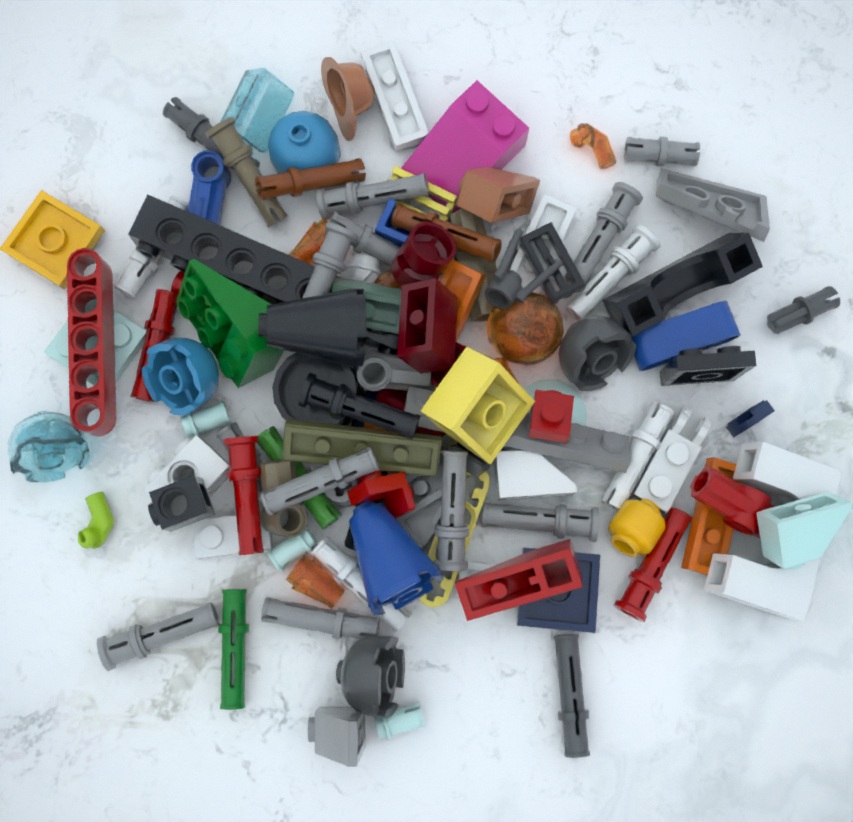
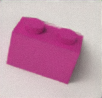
M476 80L450 105L401 169L413 175L425 173L429 183L459 197V184L466 174V170L482 167L502 170L526 146L529 127ZM429 194L433 201L446 207L448 202ZM456 205L452 213L462 208Z

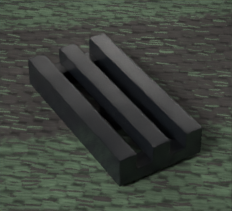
M552 222L520 237L518 244L536 277L544 271V268L529 242L534 241L547 267H549L555 261L541 237L547 235L558 257L563 261V266L573 284L567 285L559 269L552 275L560 289L559 291H555L549 278L541 284L551 305H554L559 300L566 299L572 296L573 293L584 290L586 284Z

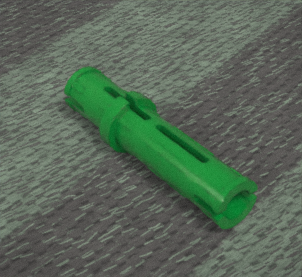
M222 589V624L218 625V633H222L220 709L224 710L245 708V633L249 632V624H246L247 589ZM233 610L235 611V644L232 643ZM232 652L235 653L234 685H232Z

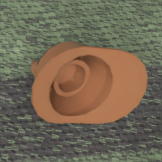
M325 57L321 64L323 85L334 108L343 137L347 141H352L356 131V117L368 110L373 102V86L361 65L353 62L338 64L332 57Z

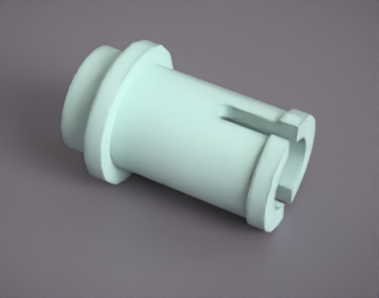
M224 401L181 416V422L188 438L196 435L201 437L200 433L232 423Z
M305 527V530L300 535L288 537L273 549L268 550L267 555L274 566L281 572L305 553L311 554L313 548L318 543L311 531Z
M419 702L398 708L392 717H374L379 738L387 737L388 741L392 740V735L426 727Z

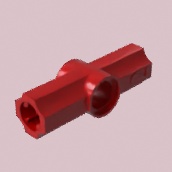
M704 467L694 477L690 485L691 497L722 515V521L732 529L760 539L756 512L774 507L770 504L771 498L758 489L747 485H739L712 467Z

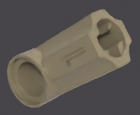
M281 459L259 463L263 491L297 478L295 461ZM298 503L271 516L263 507L260 520L264 529L272 534L296 537L305 530L308 517L305 509ZM284 510H287L288 520L281 527L279 523L280 515Z

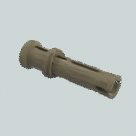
M229 117L205 132L207 138H212L224 157L222 160L224 166H227L228 169L231 167L234 169L269 228L277 223L269 210L270 208L273 209L279 221L287 217L288 214L285 213L276 197L267 198L262 201L259 199L256 189L261 187L260 185L255 186V177H262V174L251 158V155L254 154L252 152L253 148L250 144L246 145L234 126L236 120L234 117Z

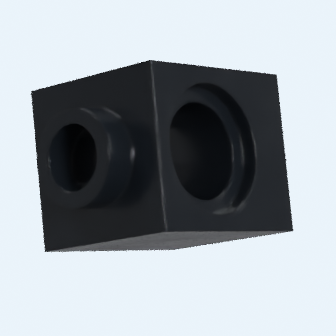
M196 475L149 492L152 503L148 504L149 514L153 523L156 526L160 525L162 530L172 532L216 515L204 480ZM184 495L187 499V508L181 515L175 516L171 510L172 501L177 496Z

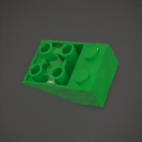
M195 259L190 260L176 299L177 307L180 314L185 319H189L193 324L201 343L207 349L210 348L218 359L222 373L227 378H231L237 388H240L273 371L284 350L267 346L266 337H258L259 313H267V305L271 304Z

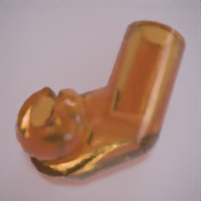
M588 123L578 124V128L571 130L569 137L572 144L578 148L583 147L585 144L590 146L594 151L600 169H606L616 164L617 161L606 134Z

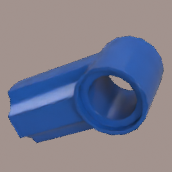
M205 150L198 153L191 163V171L194 177L188 212L220 225L225 191L230 185L231 173L228 167L224 166L220 155L214 151ZM219 167L215 176L205 178L204 175L209 168Z

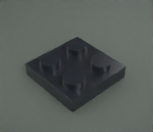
M727 346L717 349V353L703 354L702 349L698 348L679 351V356L671 359L659 372L661 386L735 381L757 366L755 350L741 351L740 346Z

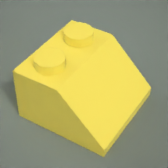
M466 347L420 412L450 437L491 465L535 403V400L499 362Z

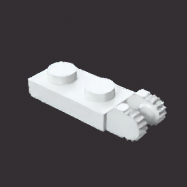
M685 405L676 416L671 428L665 431L660 440L662 444L659 450H655L632 493V496L639 500L648 499L654 502L664 514L668 513L702 449L700 445L706 438L713 423V420L704 417L696 426L691 440L679 435L691 417L692 409Z

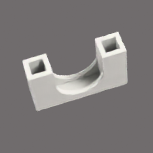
M762 441L742 443L732 480L768 492L783 505L827 491L838 496L842 471ZM713 553L703 590L782 617L806 621L807 613L812 605V592L817 573L822 565V559L818 558L805 562L804 566L797 569H783L774 562L761 565L735 555Z

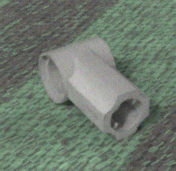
M372 348L364 349L363 366L353 367L360 385L370 391H379L383 388L408 391L409 386L427 389L430 385L431 372L420 374L398 358L397 355L383 354ZM373 362L381 364V368L376 375L368 377L362 374L367 364Z

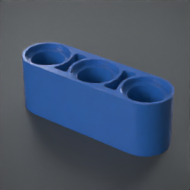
M720 301L661 321L639 334L631 336V339L636 344L634 358L639 371H646L669 363L671 359L679 356V351L694 348L705 351L730 342L741 336L728 302Z

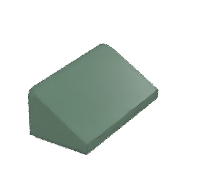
M340 277L335 278L332 292L364 288L366 328L399 334L402 289Z

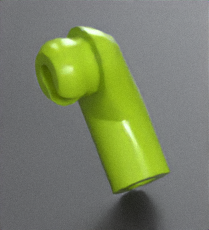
M97 492L85 498L92 519L87 528L78 533V542L83 548L96 549L102 546L114 526V518L104 492Z

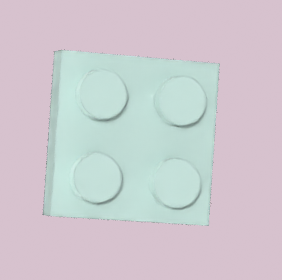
M97 299L87 303L85 313L95 309ZM114 310L116 383L144 345L146 331ZM67 320L44 352L69 369ZM98 335L92 336L87 340L86 350L96 346ZM94 372L90 374L87 381L95 385L99 380V373Z

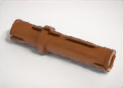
M357 158L302 170H298L296 167L287 168L285 173L255 177V186L260 185L261 187L256 189V192L262 201L267 198L288 194L292 197H298L304 191L342 185L349 182L365 181L366 173H359L357 170H363L365 166L362 159Z
M401 204L394 210L391 220L392 227L411 232L419 223H436L444 227L452 235L457 250L486 259L491 263H494L499 256L502 247L501 239H495L441 220L439 215L433 212L424 214Z

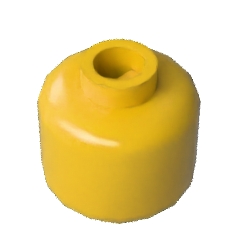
M630 499L625 501L621 508L618 509L609 523L608 532L611 536L610 541L618 551L630 557H637V555H645L652 552L663 534L666 524L660 514V508L654 502L648 499H641L640 501Z

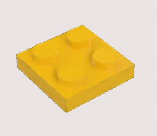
M41 190L2 244L0 250L65 290L67 287V261L71 253L81 248L93 249L105 230L101 225Z

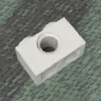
M196 435L193 439H185L175 449V458L166 467L163 465L158 467L148 477L147 482L149 485L143 492L151 499L149 492L179 481L184 470L193 468L195 475L204 480L208 495L211 497L228 479L226 472L230 470V465L212 446ZM184 495L174 498L171 504L173 514L175 516L181 515L187 508V499Z

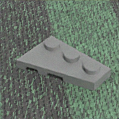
M661 168L656 184V197L661 198L666 203L680 206L741 233H749L751 237L760 241H765L770 230L767 197L765 195Z

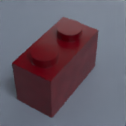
M433 278L402 285L397 357L420 374L451 369L455 363L458 298L438 279Z

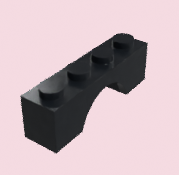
M727 233L602 301L610 318L625 328L633 337L665 320L666 314L684 300L706 290L732 284L762 268L763 265L749 233Z

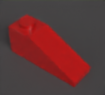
M571 539L534 549L455 581L454 584L466 619L469 621L583 587V575Z

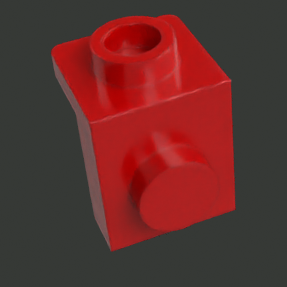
M535 390L533 398L535 403L531 407L528 437L567 443L570 436L574 396L562 394L556 390Z
M375 471L359 477L360 483L347 491L351 506L367 501L384 499L386 508L396 519L415 509L413 491L407 482L404 472L382 476L381 471Z

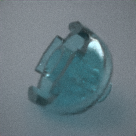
M41 411L26 417L14 427L8 439V456L11 472L13 474L16 472L25 474V479L29 482L61 480L65 478L64 471L72 469L76 465L81 470L90 459L85 433L74 427L70 416L58 412Z

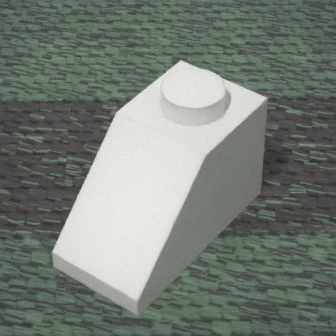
M503 446L502 452H499L494 459L497 501L572 496L577 493L576 484L539 453Z

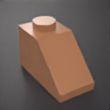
M491 167L466 170V174L459 184L460 194L456 205L490 223L530 214L540 179Z

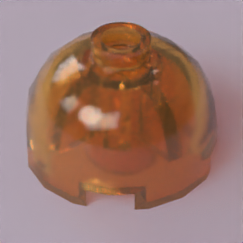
M536 292L530 293L524 302L515 301L511 308L499 309L493 307L486 325L488 341L494 346L496 352L503 359L524 366L540 364L550 358L560 346L564 333L563 317L558 307L546 296Z

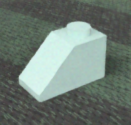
M827 491L756 512L763 556L783 569H797L804 566L805 562L821 558L851 512V502Z

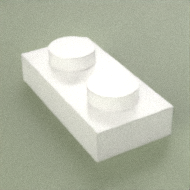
M236 515L203 519L192 524L195 559L239 554ZM261 524L264 550L273 549L272 534L266 531Z

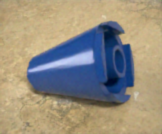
M367 501L353 510L354 515L350 518L349 524L368 606L373 615L386 614L383 606L391 603L395 610L402 608L433 590L434 588L431 584L433 579L438 582L443 580L440 569L384 504H374L373 501Z

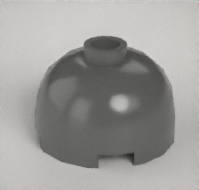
M593 316L578 321L568 328L560 343L559 361L566 377L580 391H594L606 386L608 383L604 379L610 376L617 368L623 372L628 367L634 357L636 344L632 341L630 333L613 319L604 316Z
M371 636L360 639L346 652L344 659L339 661L336 669V680L338 684H341V690L347 703L355 710L361 711L365 715L383 718L392 717L397 710L398 704L392 701L396 687L403 688L405 678L404 650L396 649L395 646L399 640L398 637Z

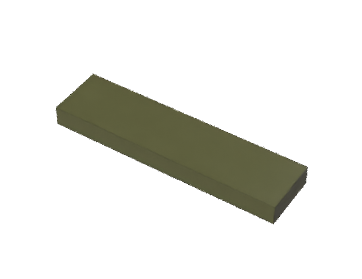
M286 419L282 460L328 465L329 460L337 457L340 460L371 446L379 464V471L404 472L406 474L437 477L442 436L415 433L411 440L403 435L383 429Z

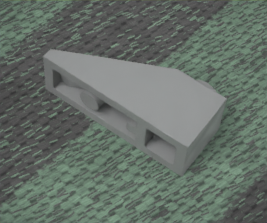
M319 707L315 711V717H309L308 742H315L316 754L348 767H357L365 749V714L355 710L353 707Z

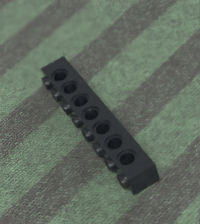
M148 194L128 233L136 245V250L149 258L157 259L158 255L171 260L170 265L184 273L189 261L195 259L271 304L301 299L315 268L311 264ZM173 232L183 233V238L179 243L174 245L166 243V238L169 234ZM212 246L218 249L216 256L212 259L205 260L199 257L201 251L206 247ZM241 261L252 263V269L246 274L240 275L233 272L235 265ZM279 275L287 279L286 285L281 289L275 290L267 286L269 279L273 276ZM366 328V338H363V344H360V347L367 344L378 349L380 353L397 355L399 334L390 332L376 334L371 329Z

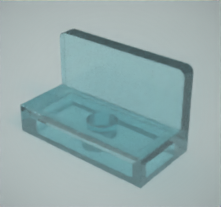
M264 67L245 70L220 122L229 117H234L236 120L234 126L241 138L259 152H267L271 129L279 119L285 116L295 93Z

